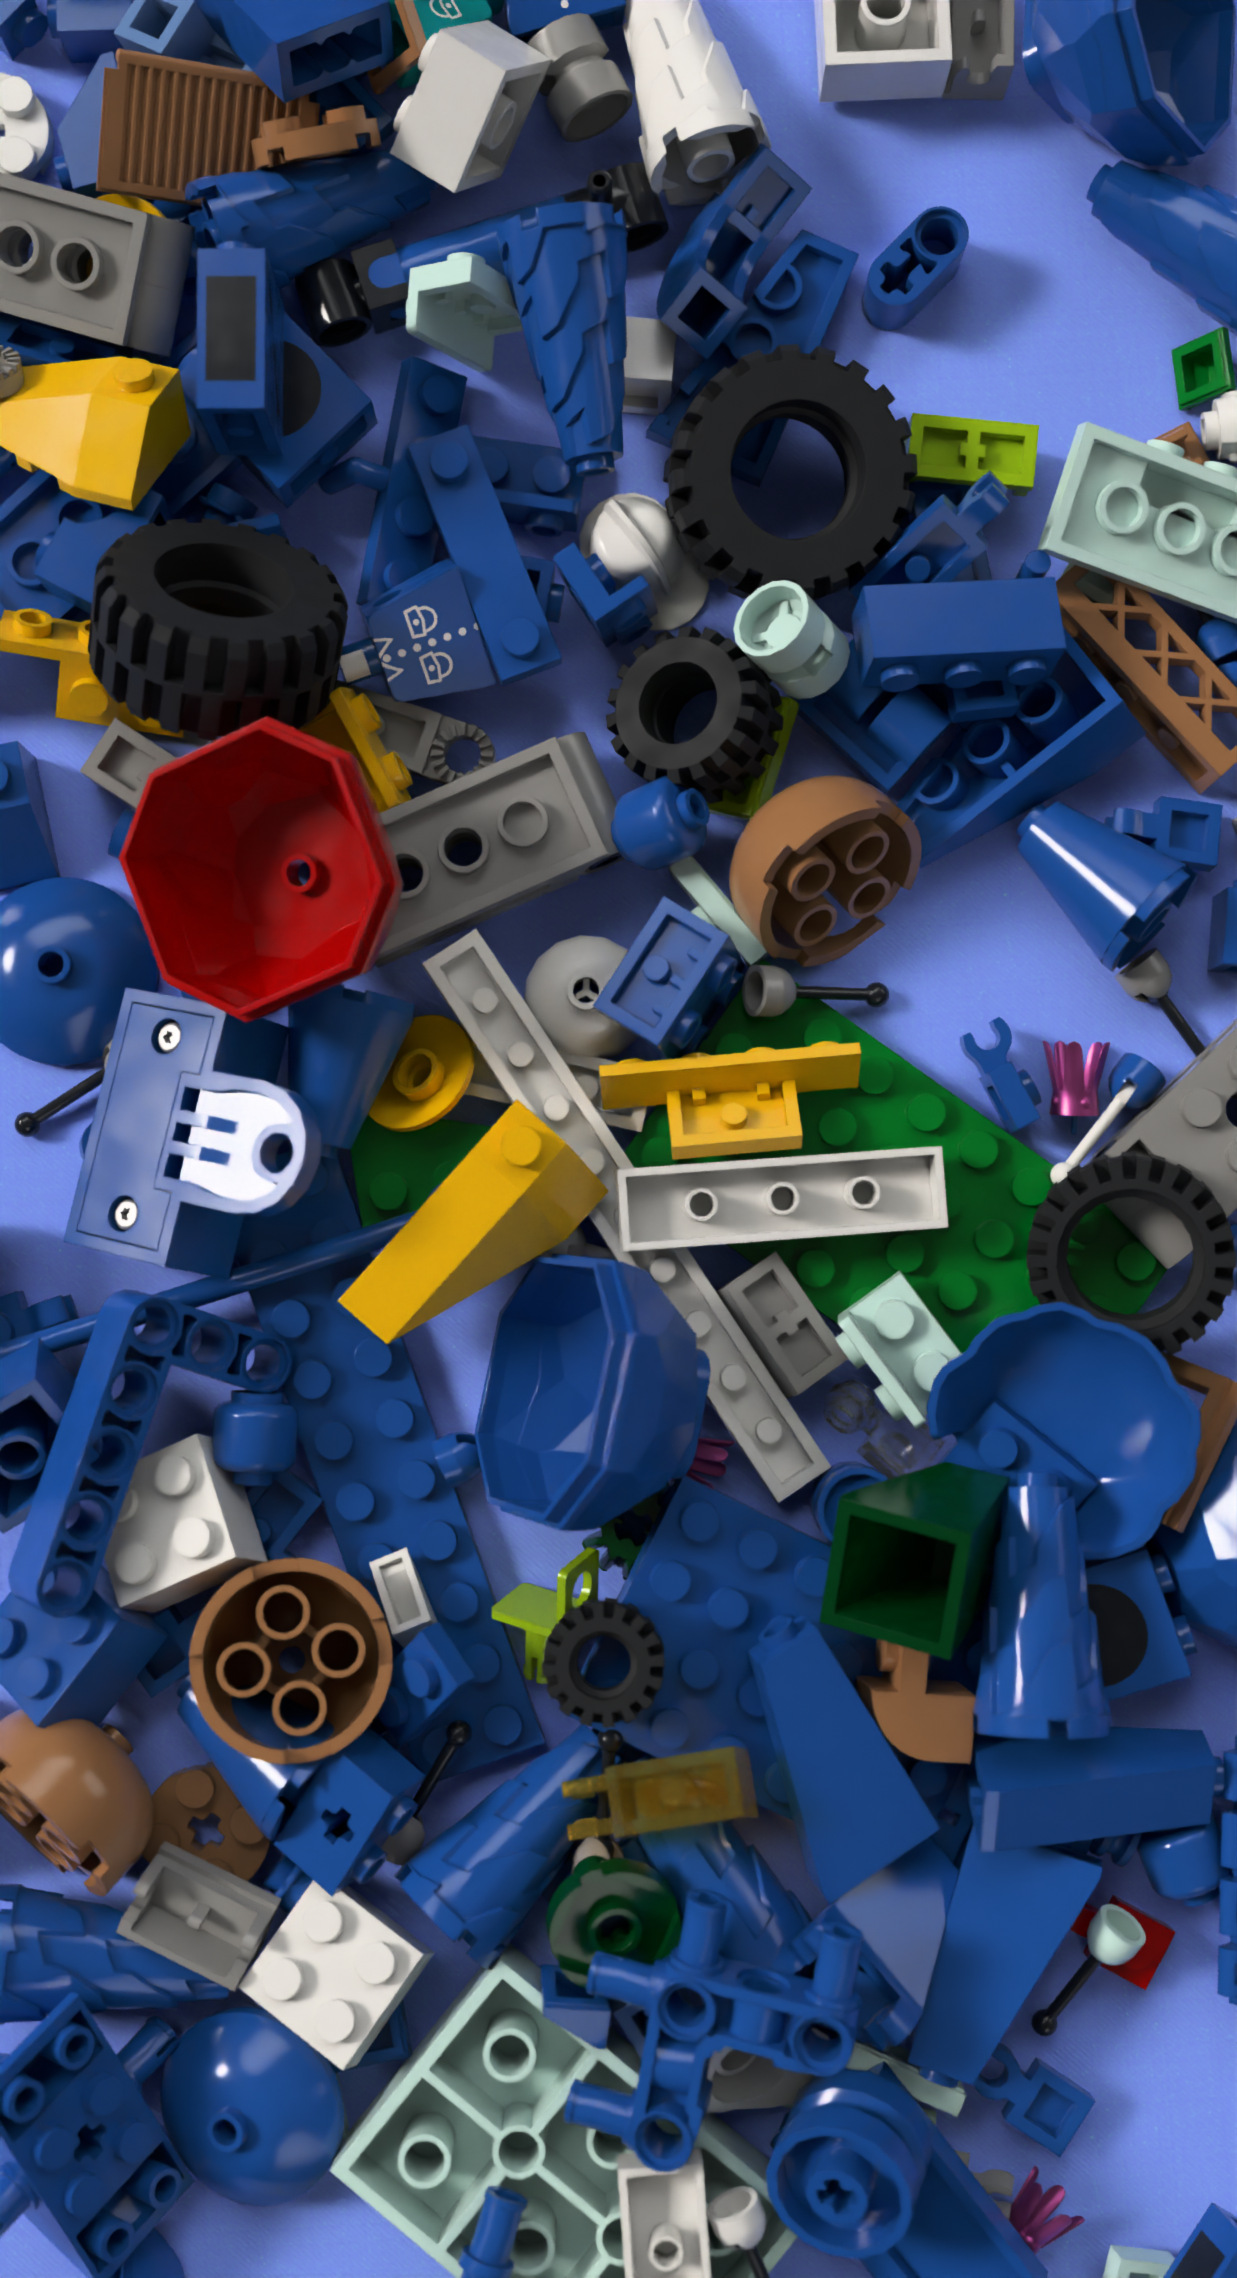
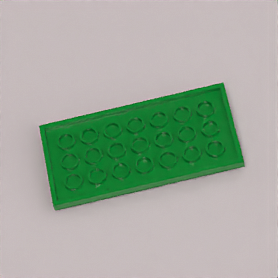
M762 959L761 962H760L758 965H771V964L768 963L767 961H765L764 959ZM741 988L712 1028L707 1040L704 1039L695 1053L723 1055L745 1053L757 1047H770L779 1050L809 1047L823 1041H833L839 1044L859 1042L861 1060L858 1087L797 1093L802 1128V1148L672 1160L667 1104L657 1105L643 1124L642 1132H638L624 1151L634 1168L942 1146L948 1227L725 1245L753 1265L776 1251L816 1310L837 1325L840 1313L895 1273L901 1271L961 1353L966 1352L974 1337L996 1318L1007 1314L1024 1312L1035 1305H1040L1037 1296L1033 1297L1029 1284L1027 1247L1034 1215L1039 1204L1042 1205L1047 1197V1192L1054 1185L1050 1178V1172L1054 1166L822 1000L795 999L791 1007L780 1015L753 1017L747 1013L744 1007ZM1104 1203L1095 1207L1082 1218L1074 1229L1068 1244L1067 1260L1071 1276L1078 1288L1093 1303L1108 1311L1122 1314H1137L1168 1270Z

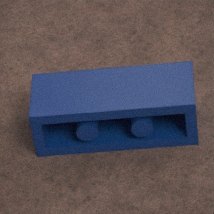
M1055 577L863 586L851 616L861 687L881 686L884 690L890 692L909 690L918 684L945 683L950 688H967L981 681L1008 680L1014 685H1029L1039 682L1044 678H1049L1066 650Z

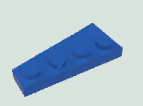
M802 229L754 290L753 296L746 304L748 309L708 360L704 358L700 365L692 370L679 387L678 393L662 413L658 414L647 428L645 438L671 449L672 445L669 443L676 426L695 397L724 367L729 369L734 366L742 356L760 350L764 355L769 354L778 345L798 344L800 353L810 354L817 346L820 347L859 254ZM774 418L752 428L742 438L736 448L731 463V475L760 488L789 419Z

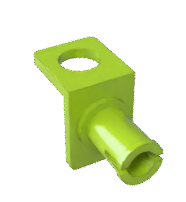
M587 1547L564 1566L557 1576V1592L530 1583H521L492 1607V1618L494 1620L525 1630V1664L523 1665V1675L527 1680L531 1681L535 1678V1668L537 1667L536 1683L548 1684L542 1672L545 1654L543 1652L554 1626L572 1607L575 1609L581 1606L583 1602L591 1599L598 1601L599 1550ZM583 1573V1587L577 1599L572 1597L578 1577Z

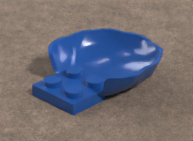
M1064 1302L1035 1305L1024 1312L1007 1314L993 1320L974 1337L966 1352L953 1358L941 1368L933 1381L927 1404L931 1438L937 1440L953 1434L957 1440L937 1464L947 1461L1010 1478L1009 1487H1018L1017 1473L1058 1474V1487H1068L1069 1496H1074L1078 1543L1082 1545L1084 1560L1113 1559L1140 1548L1152 1538L1160 1525L1164 1512L1179 1501L1194 1479L1197 1466L1196 1450L1201 1439V1413L1188 1392L1176 1383L1166 1359L1145 1335L1122 1324L1099 1320L1088 1311Z

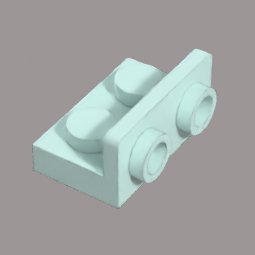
M898 1271L838 1315V1325L843 1332L835 1337V1339L857 1369H860L867 1363L882 1384L874 1389V1392L894 1420L899 1421L904 1416H907L917 1429L927 1422V1404L935 1377L943 1366L962 1353L902 1272Z

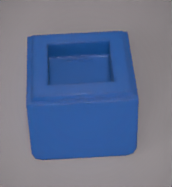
M541 1965L540 1983L543 2016L591 2046L605 2050L611 2015L610 1998L586 1993V1989L574 1984L564 1975L559 1965Z

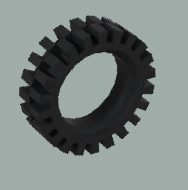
M1121 1152L1122 1156L1107 1158V1154L1095 1157L1092 1163L1083 1167L1079 1164L1068 1171L1067 1177L1059 1184L1056 1182L1047 1192V1197L1042 1205L1039 1204L1034 1215L1027 1247V1269L1029 1270V1284L1033 1297L1037 1296L1040 1305L1064 1302L1088 1311L1099 1320L1122 1324L1145 1335L1159 1352L1167 1351L1168 1356L1181 1351V1344L1192 1338L1196 1342L1206 1334L1205 1326L1211 1319L1215 1322L1224 1311L1222 1304L1226 1295L1231 1296L1234 1286L1233 1272L1234 1268H1237V1258L1234 1248V1237L1227 1216L1221 1204L1214 1197L1212 1190L1203 1181L1200 1182L1196 1179L1190 1170L1179 1163L1175 1166L1166 1162L1165 1157L1150 1154V1157L1137 1156L1136 1152ZM1137 1197L1152 1200L1168 1208L1182 1221L1191 1237L1193 1261L1186 1283L1173 1299L1163 1306L1146 1313L1122 1314L1108 1311L1093 1303L1083 1294L1071 1276L1067 1253L1068 1244L1074 1229L1082 1218L1095 1207L1116 1198Z

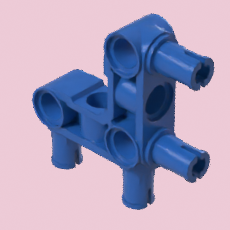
M695 1889L690 1891L688 1895L679 1946L675 1947L663 1960L657 1959L655 1964L652 1965L597 1950L589 1969L586 1993L644 2007V2014L649 2016L637 2088H634L632 2094L574 2079L567 2098L564 2122L622 2137V2145H626L628 2150L634 2151L637 2158L646 2167L658 2172H671L681 2168L688 2161L708 2109L713 2082L707 2077L710 2060L714 2051L721 2052L724 2047L759 2055L772 2059L774 2067L794 2072L812 2073L819 2076H830L840 2072L850 2060L860 2025L859 2019L862 2004L859 1993L854 1989L863 1940V1932L860 1929L840 1922H828L824 1925L814 1978L810 1980L721 1957L719 1953L728 1899L726 1896L715 1891ZM682 1987L697 1991L703 1997L705 2004L697 2006L686 2003L679 1996L677 1989ZM826 2022L834 2026L839 2031L841 2037L833 2040L819 2037L811 2029L810 2024ZM667 2119L675 2123L681 2133L670 2134L662 2130L655 2120Z

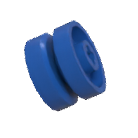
M843 2068L840 2072L830 2076H814L798 2090L766 2169L768 2196L781 2221L803 2242L829 2255L862 2259L885 2253L904 2238L913 2216L920 2188L932 2157L930 2127L918 2104L897 2084L870 2071Z

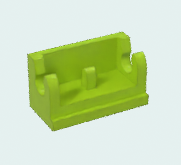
M912 413L908 424L912 436L906 439L904 444L907 454L917 455L918 474L911 478L909 483L919 480L973 486L984 474L991 471L1008 489L1012 490L1013 496L1026 497L1028 492L1032 491L1034 487L1039 425Z

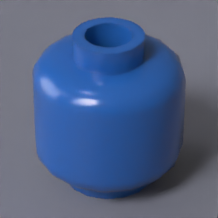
M662 776L619 798L614 811V819L611 822L613 842L619 853L629 862H634L643 869L660 870L690 857L702 849L707 836V823L710 818L709 808L705 798L698 790L694 788L686 789L674 784L667 779V776Z
M232 1390L231 1400L224 1401L215 1408L212 1428L213 1456L219 1468L233 1472L234 1484L247 1486L272 1485L273 1473L284 1472L295 1464L299 1415L294 1406L283 1402L284 1393L278 1391L259 1393L251 1390Z
M1212 1813L1210 1824L1142 1832L1137 1846L1138 1854L1153 1890L1163 1898L1182 1900L1185 1906H1199L1214 1900L1220 1894L1218 1887L1220 1886V1879L1230 1876L1232 1868L1221 1866V1829Z

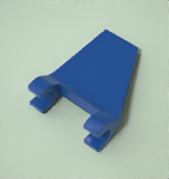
M930 1837L831 1903L790 1942L794 1950L809 1965L818 1956L822 1931L826 1923H846L857 1927L863 1932L859 1964L890 2000L862 2029L879 2051H883L890 2043L894 2047L898 2046L911 2033L923 2014L925 1999L959 1874L958 1869Z

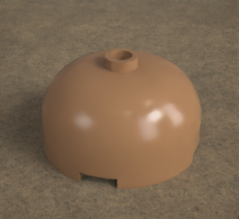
M839 775L819 776L800 781L769 799L752 816L742 831L733 851L729 871V887L733 905L751 933L774 959L779 957L796 960L802 967L817 966L831 962L849 953L885 925L884 922L874 915L891 903L900 887L911 890L921 861L922 846L919 831L913 821L889 797L865 781ZM826 890L851 917L861 919V921L844 933L827 936L835 926L837 911L822 893Z
M284 1558L264 1562L247 1568L226 1582L214 1594L201 1613L194 1629L189 1651L190 1680L200 1712L212 1730L223 1741L242 1754L275 1764H297L317 1760L336 1753L354 1741L369 1726L381 1708L388 1691L393 1667L392 1645L388 1626L381 1609L372 1595L360 1582L343 1570L328 1563L307 1558ZM297 1647L302 1650L305 1655V1663L301 1670L289 1673L282 1669L279 1657L284 1649ZM243 1685L255 1686L251 1689L238 1688L239 1686ZM263 1689L267 1690L275 1696L272 1713L276 1724L281 1730L290 1735L303 1736L310 1734L322 1724L324 1718L332 1723L334 1732L325 1741L305 1748L283 1749L266 1745L248 1734L237 1721L232 1708V1695L236 1697H250ZM282 1697L289 1698L318 1713L316 1719L305 1727L289 1725L281 1716L280 1702Z
M22 1709L14 1711L0 1720V1814L29 1844L62 1873H65L66 1870L74 1872L77 1868L81 1869L90 1876L83 1883L89 1892L98 1896H106L140 1858L148 1844L153 1828L154 1810L152 1796L142 1773L129 1757L133 1752V1748L128 1740L109 1724H105L100 1728L93 1722L85 1719H70L43 1729L37 1727Z

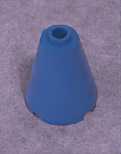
M1059 801L1048 808L1043 804L1037 805L1023 819L1016 832L1022 837L1017 848L1018 852L1101 964L1111 972H1114L1116 967L1119 969L1124 967L1151 942L1166 925L1162 920L1171 909L1172 904L1178 909L1195 886L1199 876L1188 865Z
M339 984L288 1006V1089L301 1095L315 1113L321 1134L320 1156L336 1159L338 1147L351 1150L414 1021V1004L366 990L364 993L344 988V984Z
M189 1673L177 1690V1696L181 1698L177 1714L260 1832L270 1841H275L276 1834L282 1832L326 1757L297 1764H275L254 1759L232 1748L212 1730L197 1706ZM243 1685L239 1686L238 1688L251 1689L255 1686ZM263 1689L250 1697H236L232 1695V1708L237 1721L248 1734L266 1745L283 1749L305 1748L325 1741L334 1732L332 1723L324 1718L322 1724L314 1732L303 1736L290 1735L281 1730L276 1724L272 1713L275 1696L267 1690ZM284 1696L281 1699V1716L289 1725L305 1727L316 1719L318 1713Z

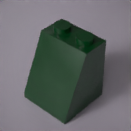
M946 1461L843 1493L838 1503L819 1622L951 1660L989 1597L995 1544L999 1542L1002 1504L1004 1496H1007L1010 1478Z

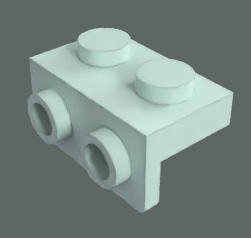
M467 252L452 253L448 255L447 261L410 268L408 299L406 301L407 332L477 372L491 371L494 337L523 331L506 276L486 265L483 257Z

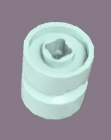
M782 580L772 581L763 585L745 599L737 612L733 628L736 643L760 669L765 671L768 677L785 694L796 699L813 698L826 692L839 681L847 667L850 655L848 639L798 584Z

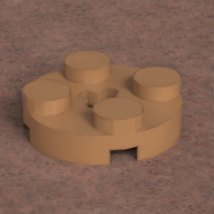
M355 105L326 111V114L322 115L324 125L302 129L300 116L262 122V126H260L261 138L251 140L256 168H267L270 165L269 153L279 152L281 164L349 154L351 149L358 148L356 138L363 136L367 149L380 147L382 143L377 118H366L364 105Z
M207 1762L206 1765H194L174 1772L152 1795L154 1810L153 1828L148 1844L142 1853L149 1863L157 1855L164 1841H167L245 1881H249L258 1871L269 1852L272 1841L260 1832L212 1762ZM212 1813L221 1819L217 1830L224 1835V1839L220 1843L210 1840L204 1845L195 1839L197 1831L191 1826V1821L194 1816L204 1820Z

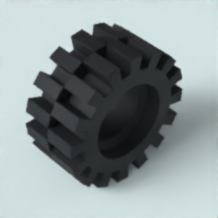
M606 1598L605 1601H594V1599L583 1602L581 1606L575 1609L572 1607L554 1626L543 1652L545 1654L542 1672L543 1677L547 1679L548 1686L546 1689L551 1699L556 1698L561 1704L560 1710L568 1717L572 1713L580 1718L579 1723L591 1727L592 1722L603 1723L602 1728L615 1727L616 1722L625 1720L628 1723L636 1719L637 1714L641 1710H647L653 1703L654 1696L660 1690L663 1681L665 1666L664 1645L661 1636H658L655 1630V1624L648 1616L645 1618L639 1613L638 1607L630 1603L628 1605L618 1603L617 1599ZM609 1636L617 1639L626 1647L630 1655L631 1667L626 1678L613 1687L601 1688L590 1684L582 1676L578 1666V1654L583 1645L592 1638Z

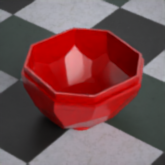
M272 717L260 719L150 773L119 856L162 978L167 981V984L244 1022L257 1020L370 971L392 928L403 888V881L394 850L374 796L357 758L347 751ZM304 862L310 868V878L306 884H302L298 876L299 868Z

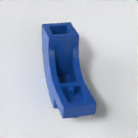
M760 143L723 193L719 195L714 192L678 246L658 292L656 303L658 318L707 360L748 309L744 304L743 294L756 263L813 189L764 144Z

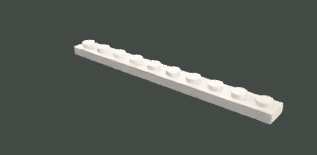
M477 928L423 962L422 967L511 1102L514 1103L518 1099L562 1138L609 1190L587 1217L617 1261L647 1270L696 1333V1348L706 1352L710 1362L711 1371L707 1398L774 1500L778 1503L831 1468L822 1451L688 1248L620 1251L614 1170L634 1168V1166Z

